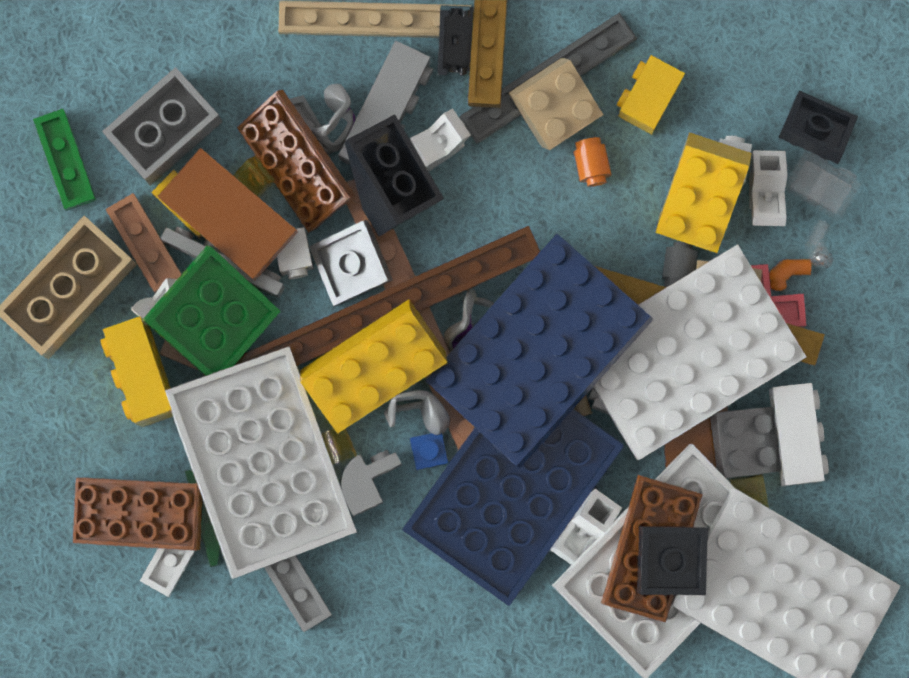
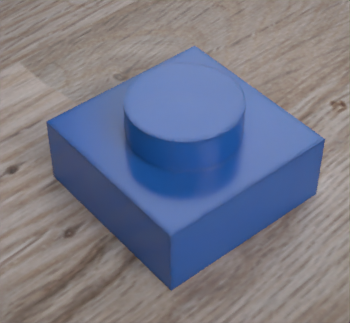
M430 433L410 438L416 470L448 464L442 433L440 435Z

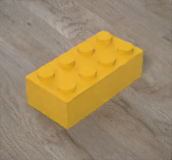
M408 299L301 369L300 383L338 434L446 364V351Z

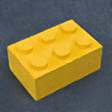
M689 132L655 233L718 253L748 172L752 153Z
M139 316L102 329L105 338L100 339L105 356L107 358L110 357L111 361L114 362L116 369L111 370V374L116 388H120L124 392L126 400L121 401L127 420L131 419L135 424L145 427L171 418L173 415L165 390L171 388L151 328Z

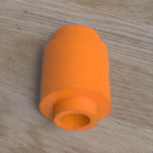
M600 137L587 138L576 142L574 156L580 182H587L588 187L607 183L606 178L612 174L606 146L601 143Z

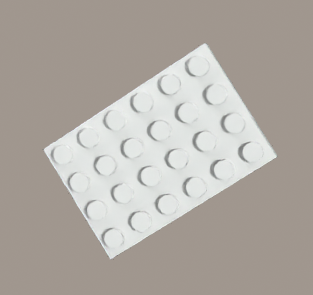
M737 244L639 304L654 320L594 385L593 389L635 458L640 460L806 358V355Z
M290 347L165 390L172 409L171 413L232 579L356 533L305 388L300 383V374Z
M689 444L655 479L703 494L694 527H706L708 531L732 488H734L693 444ZM627 508L613 522L610 528L604 534H601L552 586L642 678H648L692 633L700 622L673 606H670L665 623L601 604L627 515Z
M732 488L708 531L706 595H674L671 606L796 678H851L896 596L900 585L741 491Z

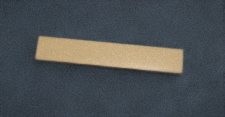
M279 1L278 32L279 34L439 38L440 7L446 4ZM449 5V6H471V5Z

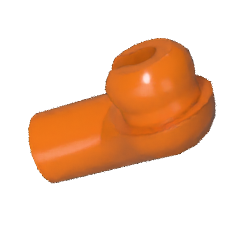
M785 259L780 261L769 272L770 288L775 291H782L787 287L786 280L792 275H811V260Z

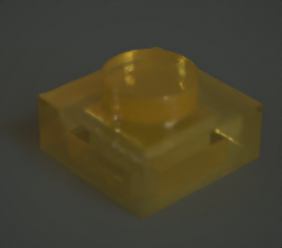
M256 155L247 159L233 175L258 197H261L275 181Z
M334 429L321 434L332 465L357 456L346 429L338 434Z
M763 474L730 480L735 489L769 508Z

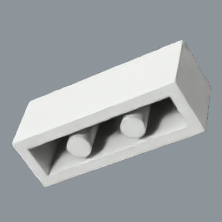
M812 383L772 387L769 389V396L773 409L780 461L781 487L825 481L824 475L828 474L829 468L827 456L821 455L820 442H824V429L822 422L817 423L816 410L820 409L818 390H813Z

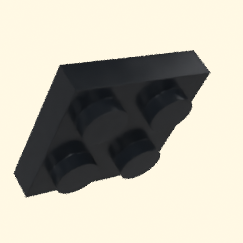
M799 90L778 138L810 151L823 159L839 164L858 116Z
M639 526L637 593L640 595H706L708 528Z

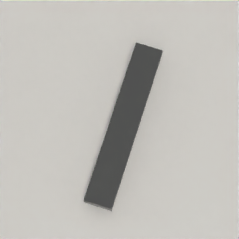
M619 12L502 88L501 108L473 107L459 116L477 145L522 116L508 94L510 91L560 58L571 60L581 77L637 41V37Z

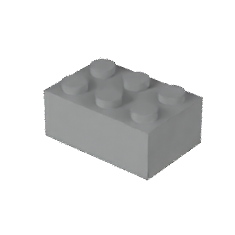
M175 67L102 132L151 186L218 127L222 120L219 114Z

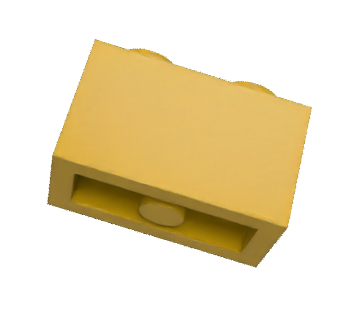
M650 55L647 63L640 61L632 76L633 79L637 80L631 91L625 88L616 105L621 108L618 117L652 135L685 73Z

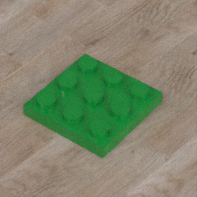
M207 245L142 320L204 376L233 367L280 313V310L217 251Z

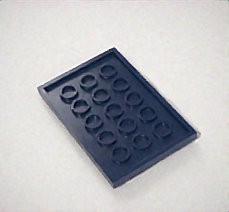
M556 234L446 357L447 363L432 372L425 381L516 467L521 468L654 319L560 235Z
M573 409L523 466L518 468L474 427L403 526L402 531L510 606L624 445Z

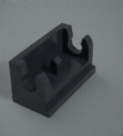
M441 5L438 75H448L449 72L466 75L467 71H470L473 6Z

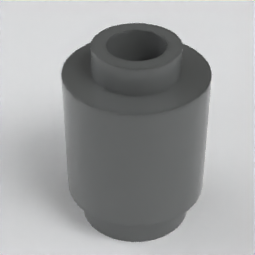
M676 241L673 243V246L666 247L662 279H665L664 287L672 285L696 270L698 251L692 249L693 245Z

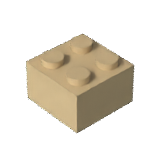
M560 58L508 93L541 147L551 150L603 115L571 60Z

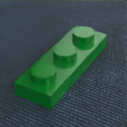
M64 108L33 119L64 210L68 211L97 201Z

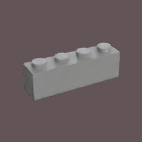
M395 40L347 139L394 114L400 124L406 113L412 114L419 101V97L415 94L420 84L427 85L433 72V68L429 67L431 64L430 56ZM344 143L338 155L339 160L350 165Z

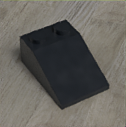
M395 114L344 141L362 209L378 237L428 210L444 199Z

